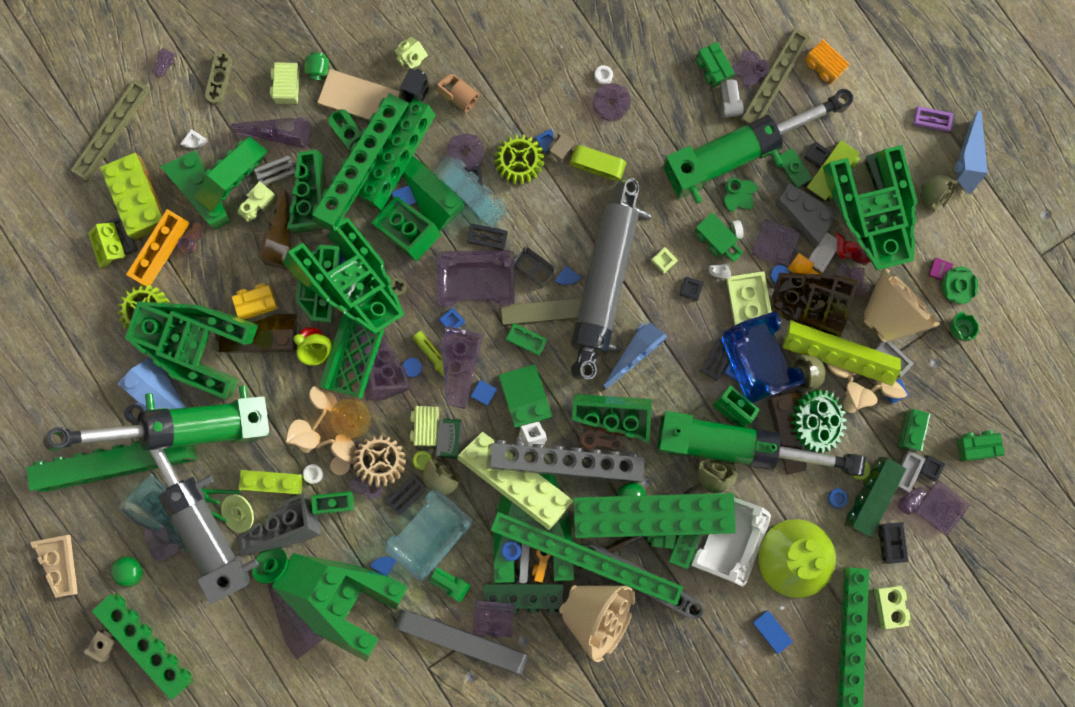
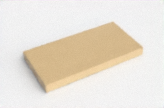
M330 69L319 97L318 105L336 111L344 109L351 116L369 121L371 115L377 113L382 98H386L388 93L399 98L401 92ZM388 114V115H385L384 117L390 118V117H392V115H389V114Z

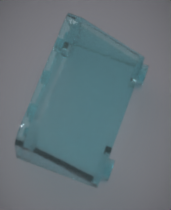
M438 489L435 492L433 490L430 491L425 497L427 501L425 506L402 533L396 538L392 536L385 544L387 546L385 551L420 582H423L475 522Z

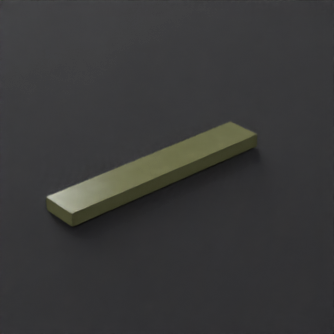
M795 28L793 29L740 122L746 125L766 114L810 36Z
M134 79L132 80L70 172L86 182L89 181L151 91L149 88Z
M582 298L501 306L503 325L578 318Z

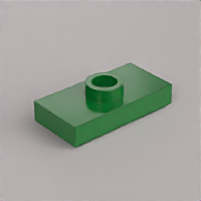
M793 148L780 155L783 161V165L780 167L793 186L800 188L813 179Z
M513 323L505 341L540 357L548 339Z

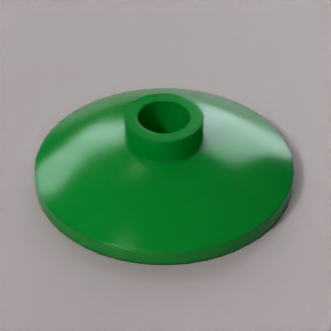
M281 548L261 552L256 558L259 565L252 569L253 577L262 584H269L280 578L288 563L286 552Z

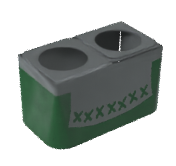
M524 246L514 260V267L542 288L554 274V266L527 246L526 252ZM524 258H529L533 261V267L529 271H524L520 267V262ZM539 269H544L548 272V279L544 282H539L535 278V273Z
M439 419L436 447L437 457L458 458L461 447L462 419Z

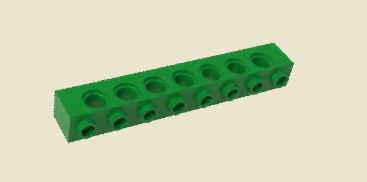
M388 93L386 98H382L377 113L371 115L370 124L367 128H363L358 143L355 142L353 144L350 156L343 160L341 164L342 169L333 176L330 188L324 190L320 204L314 206L312 210L314 223L333 233L336 231L408 109V102L391 93ZM388 114L392 115V117L386 118L384 116ZM381 129L383 132L377 133L375 130ZM368 144L374 145L372 148L365 147ZM359 159L364 160L363 163H357L356 161ZM350 174L355 175V177L352 179H349L346 176ZM338 190L346 191L344 194L336 193ZM330 205L336 206L333 210L327 209Z
M844 567L837 707H863L869 569Z

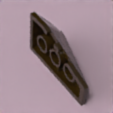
M276 314L252 322L258 325L250 344L243 345L219 335V353L296 352L294 336L297 335V314Z

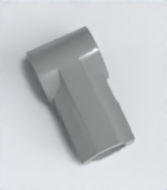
M731 79L721 82L723 118L743 116V102L739 99L737 80Z

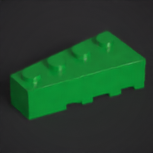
M248 137L245 141L241 140L235 146L234 151L231 149L227 152L224 160L219 159L215 163L213 170L208 169L202 176L204 180L194 198L213 212L220 200L224 201L228 197L232 189H235L261 163L268 151L252 137Z

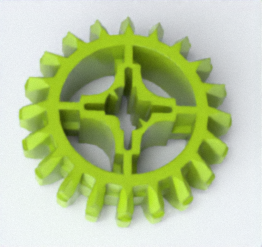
M516 134L514 140L508 136V143L502 140V146H497L498 152L494 153L496 158L494 165H498L496 171L501 172V178L507 176L506 182L513 179L514 185H516L517 180H520L521 185L524 184L525 179L530 183L531 177L536 179V173L542 172L540 168L544 166V162L541 161L544 159V154H540L542 148H537V141L532 143V137L525 140L524 134L521 139H518ZM515 147H523L524 149L516 150ZM507 152L512 159L508 166L504 163V157ZM530 153L533 154L535 159L532 167L529 166L527 161ZM522 157V162H516V158ZM522 169L524 172H514V170Z
M140 285L139 290L134 286L132 287V293L126 291L128 296L126 298L121 297V300L124 302L123 304H118V307L122 308V310L117 312L118 315L122 316L119 321L124 323L123 327L125 329L129 327L132 319L131 308L133 307L135 310L136 300L148 296L142 302H154L156 300L157 303H168L169 299L164 298L165 293L159 292L157 287L152 288L151 285H147L146 288L144 285Z

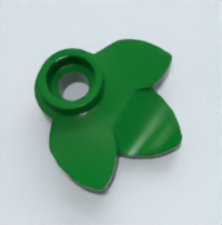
M730 178L725 184L727 194L724 202L727 209L731 212H734L738 206L746 210L753 209L754 201L751 194L758 190L756 184L750 180L741 181L738 178ZM731 185H735L737 190H732Z

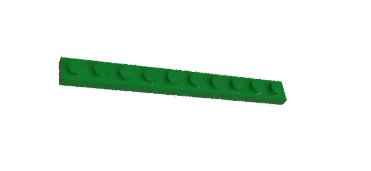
M500 512L497 513L490 530L676 606L683 590L681 585Z

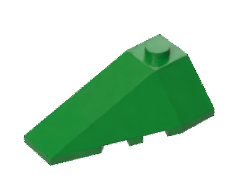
M415 156L411 158L403 172V176L407 185L410 186L422 215L433 222L440 232L465 209L464 202Z

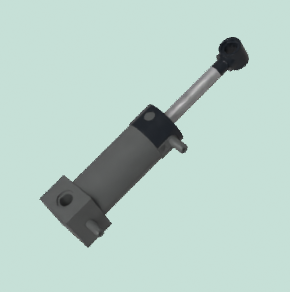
M142 403L131 404L124 411L125 419L132 426L137 425L138 419L132 415L133 409L147 410L146 406ZM163 449L150 450L169 486L166 488V491L157 496L201 574L197 580L210 605L247 586L252 579L249 571L257 567L259 563L254 559L244 564L239 554L234 556L204 500L205 495L201 488L214 482L212 475H208L199 481H196L194 477L185 481H179ZM222 576L226 577L228 581H224Z

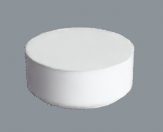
M599 66L595 70L594 79L599 85H608L612 81L613 72L608 66Z
M739 220L732 221V233L738 239H742L743 227Z
M308 465L303 471V478L307 483L317 484L323 478V471L317 465Z

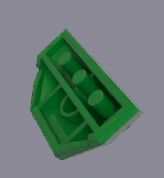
M319 245L311 252L326 272L340 265L339 246ZM298 280L295 299L297 304L311 321L331 323L335 307Z

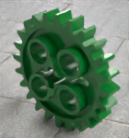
M821 390L808 391V394L802 395L803 399L797 400L799 406L793 407L797 412L791 414L795 417L791 424L796 426L792 432L798 433L795 439H801L799 445H805V450L817 453L830 452L831 448H836L835 443H841L839 436H844L841 431L847 428L843 425V422H846L847 419L842 417L846 411L840 410L843 404H837L839 398H833V393Z

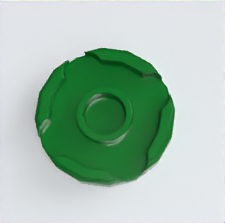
M963 266L951 268L942 278V293L951 303H969L978 292V279L969 268Z

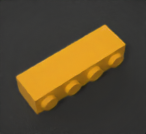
M167 209L126 275L142 285H152L190 223Z

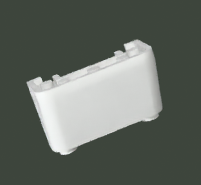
M734 497L736 533L709 534L704 549L694 552L692 566L743 587L749 579L767 531L771 514L763 507Z

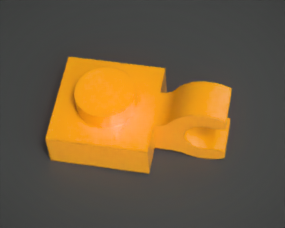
M798 253L788 267V270L792 273L820 274L812 269L815 263L801 253Z
M537 550L536 554L540 561L538 565L534 564L532 576H535L534 581L542 583L547 562L551 555L542 556L540 550Z

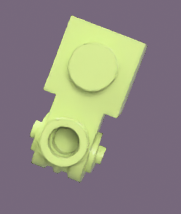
M259 181L247 194L249 198L240 205L238 214L242 215L249 222L257 217L259 209L266 213L277 201V197Z

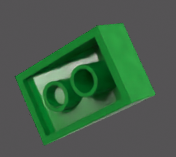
M398 196L371 222L375 228L415 262L441 236L433 222Z
M535 364L499 374L515 430L520 429L524 425L552 419L550 407Z

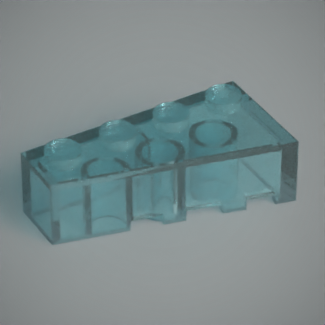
M447 155L432 173L440 177L444 184L455 192L466 205H469L470 209L489 227L493 228L507 213L504 209L506 205L498 197L494 199L490 195L492 191L485 184L481 186L477 182L479 178L472 171L468 173L464 169L466 165L458 157L455 160Z

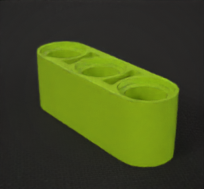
M576 145L569 164L575 168L614 181H621L627 162L621 158L585 146Z

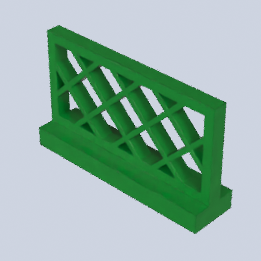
M343 314L319 387L362 399L384 329L372 337L370 332L364 327L363 330L356 333L359 324ZM366 334L368 340L361 344L359 338ZM355 341L357 348L350 351L352 343ZM370 345L371 351L365 355L363 349ZM360 352L362 358L355 363L353 356ZM349 360L351 366L345 370L346 361ZM364 363L365 369L362 373H359L357 367ZM354 371L356 377L349 381L347 374ZM343 378L345 385L338 388L340 380ZM358 381L359 387L357 393H355L351 386Z

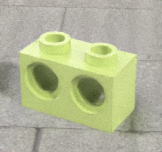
M902 586L874 588L880 628L891 629L909 626L910 613L905 606L907 595ZM891 591L895 595V599L892 602L888 600V594ZM896 611L898 613V620L893 622L891 615Z

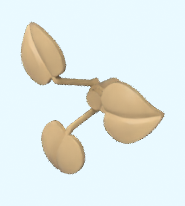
M826 363L835 375L843 378L848 377L849 379L847 391L845 392L847 396L842 403V408L849 413H855L860 408L875 405L878 400L873 392L877 389H881L884 395L892 398H904L907 396L903 387L896 381L893 386L877 381L878 385L869 390L853 382V375L857 373Z
M317 384L309 391V399L316 408L322 409L321 415L312 428L304 420H295L287 431L285 443L298 446L304 453H309L315 447L319 449L321 446L331 443V451L337 458L354 465L353 457L356 456L354 451L357 448L350 438L344 435H337L335 440L330 439L320 443V435L315 432V429L326 414V411L330 413L336 411L337 400L331 391L321 388Z

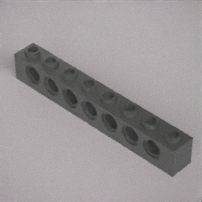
M494 440V443L488 445L487 469L636 483L643 482L645 458H640L638 454L634 453L620 456V452L609 451L608 454H601V450L582 452V448H571V451L563 450L564 447L552 446V449L544 448L545 445L533 444V447H528L523 442H514L513 445H508L503 440ZM507 450L513 454L511 461L505 458ZM526 452L530 453L532 456V461L530 463L526 462L524 459V455ZM545 454L551 458L549 465L544 462ZM564 456L569 458V466L563 464ZM583 458L588 460L587 468L582 465ZM602 460L607 463L606 470L601 468L600 463ZM620 462L625 464L624 472L619 468Z

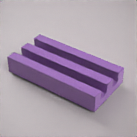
M917 106L912 126L949 133L951 131L953 113ZM920 113L948 118V120L920 115Z

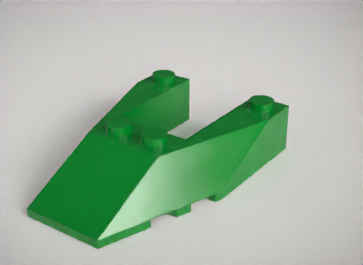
M903 145L886 148L876 154L885 189L858 195L848 158L829 162L823 166L828 188L844 221L876 270L914 261V225L916 224L915 205L917 204V198Z
M348 217L341 221L334 233L330 231L328 235L332 243L340 247V253L347 260L338 267L326 272L304 243L287 252L283 263L296 279L372 334H377L405 315L397 294H394L391 279L387 276L384 269L383 260Z
M137 302L125 339L143 354L150 357L158 367L163 368L171 378L220 398L227 399L233 397L239 379L200 363L210 332L245 345L252 343L258 325L201 305Z
M538 473L559 489L554 475ZM503 494L501 495L496 515L500 512L572 542L571 519L568 511L548 530ZM493 532L495 583L515 582L514 561L506 560L501 553L504 543L515 540ZM553 556L554 581L574 580L573 564Z
M293 553L288 560L284 573L275 581L272 588L288 606H291L314 634L367 662L379 638L345 619L361 592L397 610L406 594L408 586L391 577L354 564Z

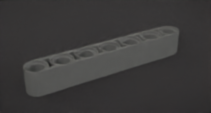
M594 542L583 544L586 548H591L596 552L646 571ZM682 590L680 595L682 600L677 603V606L646 594L691 619H699L703 615L704 610L701 600ZM696 604L699 606V610L692 612L689 610V607Z
M403 608L400 609L394 628L519 674H523L529 657L528 654Z

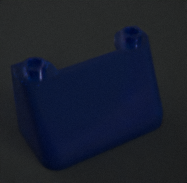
M776 311L740 322L724 331L722 335L724 346L743 392L752 403L806 383L803 373L799 368H789L775 336V333L781 327V320Z

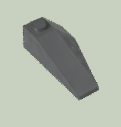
M302 493L285 500L282 503L283 506L275 512L271 511L267 514L268 517L265 520L254 524L249 530L240 535V555L243 556L297 544L320 536L318 516L313 514L312 505L307 495Z

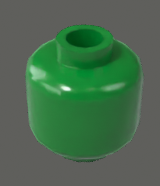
M310 52V55L305 57L304 73L310 75L312 80H321V77L328 75L329 59L323 53Z

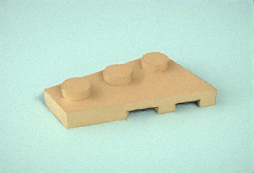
M65 535L30 542L32 548H35L39 556L37 558L39 563L43 565L46 571V578L55 598L78 594L71 536Z

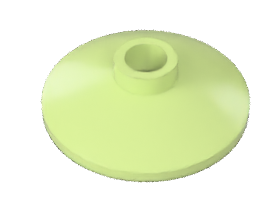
M236 494L224 499L221 512L222 517L227 519L226 525L238 533L249 530L253 524L254 515L248 501Z

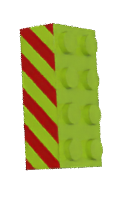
M135 152L101 166V171L127 235L131 239L137 240L151 234L164 215V211L142 158Z

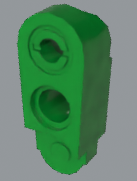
M340 109L328 117V122L334 134L350 153L355 142L358 143L360 140L361 132L346 110ZM340 120L344 121L342 125H338ZM349 133L355 134L351 139H347L346 135Z

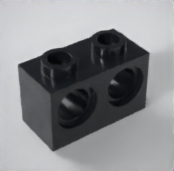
M409 68L400 86L402 98L408 103H411L413 99L423 103L430 89L426 73L420 69L414 70L412 68Z
M904 522L879 524L878 532L882 563L909 562Z

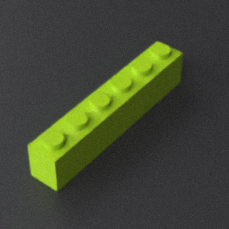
M793 321L790 322L784 335L783 348L799 354H809L813 357L816 356L822 362L892 386L901 371V359Z

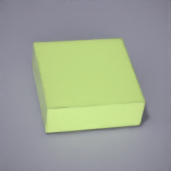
M666 247L651 259V262L663 274L678 261Z

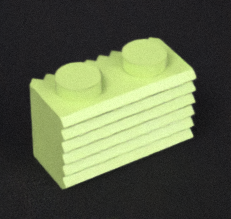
M275 62L274 68H271V79L274 81L273 86H270V97L273 98L276 104H298L300 68L297 63Z
M415 406V411H411V422H414V430L410 432V442H414V446L437 447L439 407Z

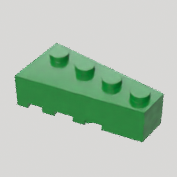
M195 150L160 166L214 230L232 222L222 200H220L217 208L212 212L194 198L204 180L202 176L207 171L201 157Z
M318 150L298 152L295 186L292 191L293 200L289 212L290 220L287 225V229L293 234L325 229L314 223L312 216L314 206L320 204L322 194L326 189L323 155Z
M575 394L572 420L594 427L605 428L607 431L618 432L626 435V437L638 438L643 440V442L650 443L652 399Z

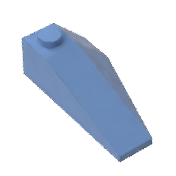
M977 111L970 121L958 160L955 164L957 181L968 194L974 191L988 173L982 111Z
M652 323L640 325L635 330L637 333L605 382L603 389L609 388L660 346L667 336Z
M150 357L133 367L118 383L133 398L145 406V394L152 393L155 409L186 408L176 392L177 390L168 378L166 371L158 367Z

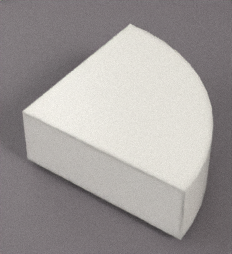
M191 129L180 144L188 149H197L208 141Z
M727 264L709 266V273L719 278H731V271Z

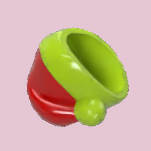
M306 327L294 336V342L298 345L297 357L305 365H319L329 357L332 343L321 330Z

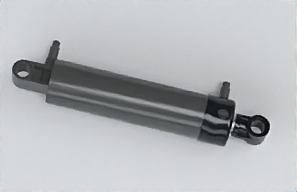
M632 178L618 182L614 189L612 202L604 206L580 310L571 339V346L579 349L577 361L571 366V374L577 380H590L595 377L597 373L595 365L597 354H607L608 350L617 353L621 351L620 347L610 343L615 315L638 218H652V214L635 206L639 184L637 180Z

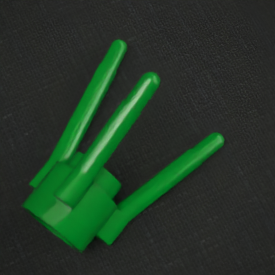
M201 488L205 495L204 500L206 503H220L218 500L209 498L207 493L241 494L239 490ZM211 511L215 518L227 522L226 518Z

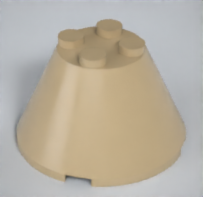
M884 268L864 311V322L871 329L874 327L877 330V335L883 342L896 340L937 327L940 323L925 308L926 305L896 275L891 277L889 274L890 270Z
M574 585L570 590L569 598L561 605L559 612L562 614L563 621L588 656L595 662H600L604 659L602 658L603 655L606 653L610 655L623 637L632 616L629 610L630 605L635 603V593L628 586Z

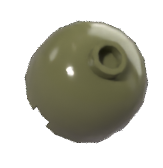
M938 174L930 180L926 179L921 186V189H923L921 198L925 206L935 213L941 211L938 208L941 204L945 207L956 190L953 185L954 183L958 185V181L946 174Z
M809 354L795 355V359L791 360L789 364V377L796 384L794 386L795 390L800 393L816 390L823 384L826 369L823 363L816 356L813 357Z
M436 458L430 459L423 470L422 477L424 484L427 486L426 490L432 495H449L458 488L462 478L456 471L453 474L448 469L450 468L448 464Z
M703 458L700 461L698 480L708 492L723 493L734 485L738 472L736 473V467L731 462Z

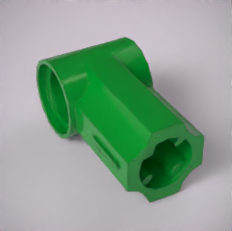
M437 567L429 580L430 583L447 592V595L459 602H462L471 587L466 581L457 576H452Z

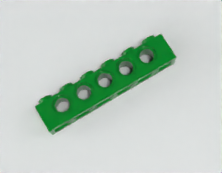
M415 99L411 101L358 195L367 205L381 211L383 210L436 116L429 105Z
M120 594L108 595L92 612L170 700L175 699L194 682L191 678L192 674L188 669L182 668L178 664L179 660L173 653H168L164 642L159 638L156 639L151 634L153 632L152 629L138 619L140 616L135 610L129 609L126 606L127 602ZM117 610H119L122 614V618L120 621L116 620L115 618V612ZM130 625H132L135 628V633L133 635H130L128 633V627ZM143 639L148 643L146 650H143L141 647ZM156 654L161 657L160 665L154 662ZM169 669L174 671L175 676L173 680L167 677Z

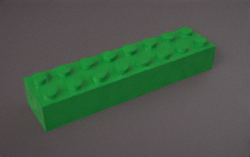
M134 441L131 442V446H124V444L111 446L112 450L101 448L92 450V454H85L84 452L72 454L73 458L56 457L52 459L53 462H33V466L26 467L30 491L48 492L159 468L150 451H144L141 448L140 442ZM195 445L163 449L171 466L198 460Z
M734 493L574 498L575 538L736 533Z

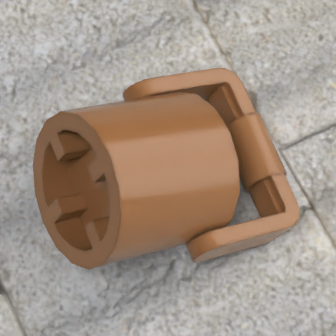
M450 74L441 79L436 87L438 93L465 113L472 109L480 96V93L455 74ZM452 81L455 85L449 92L444 87Z

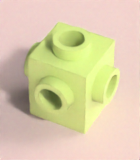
M413 37L402 41L398 48L394 50L400 65L412 69L419 66L421 61L428 56L420 42Z

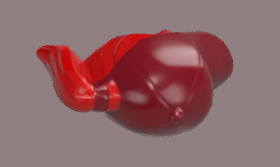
M835 233L837 238V254L840 258L852 259L854 262L864 266L871 262L859 243L845 241L841 234Z

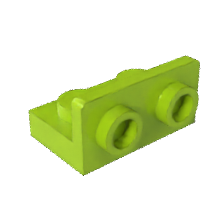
M113 222L96 224L88 233L99 268H105L113 260L125 257Z

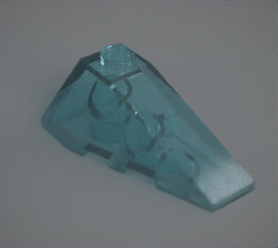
M150 474L118 508L134 522L186 552V546L157 496L166 491V486Z

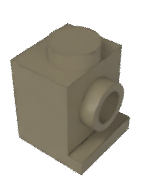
M560 131L557 140L555 139L549 146L550 153L547 157L554 163L562 164L574 149L575 141Z
M108 629L97 631L84 653L100 663L105 662L116 647L118 640ZM100 641L104 644L103 648L98 646Z

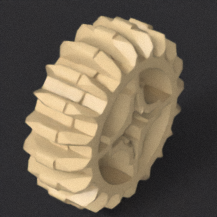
M382 435L379 436V440L372 436L371 441L368 439L364 440L365 445H358L359 450L354 451L356 456L353 457V462L355 463L353 469L358 470L356 475L357 477L362 476V482L368 480L369 486L376 482V487L378 488L380 483H383L386 487L387 481L393 484L395 482L394 477L400 478V473L404 472L403 466L406 465V460L403 459L405 458V453L401 452L402 447H396V440L390 443L389 436L386 440H383ZM390 453L395 458V464L393 467L387 460L389 458ZM365 456L369 457V461H371L369 469L363 463ZM383 471L385 473L377 474L376 472Z

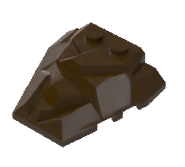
M779 273L770 301L771 309L788 321L793 320L796 323L841 338L858 291L859 281L841 275Z

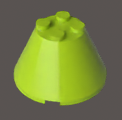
M791 519L776 524L765 534L758 552V566L762 577L773 590L788 597L804 598L818 593L829 583L836 566V554L829 536L819 526L806 520Z

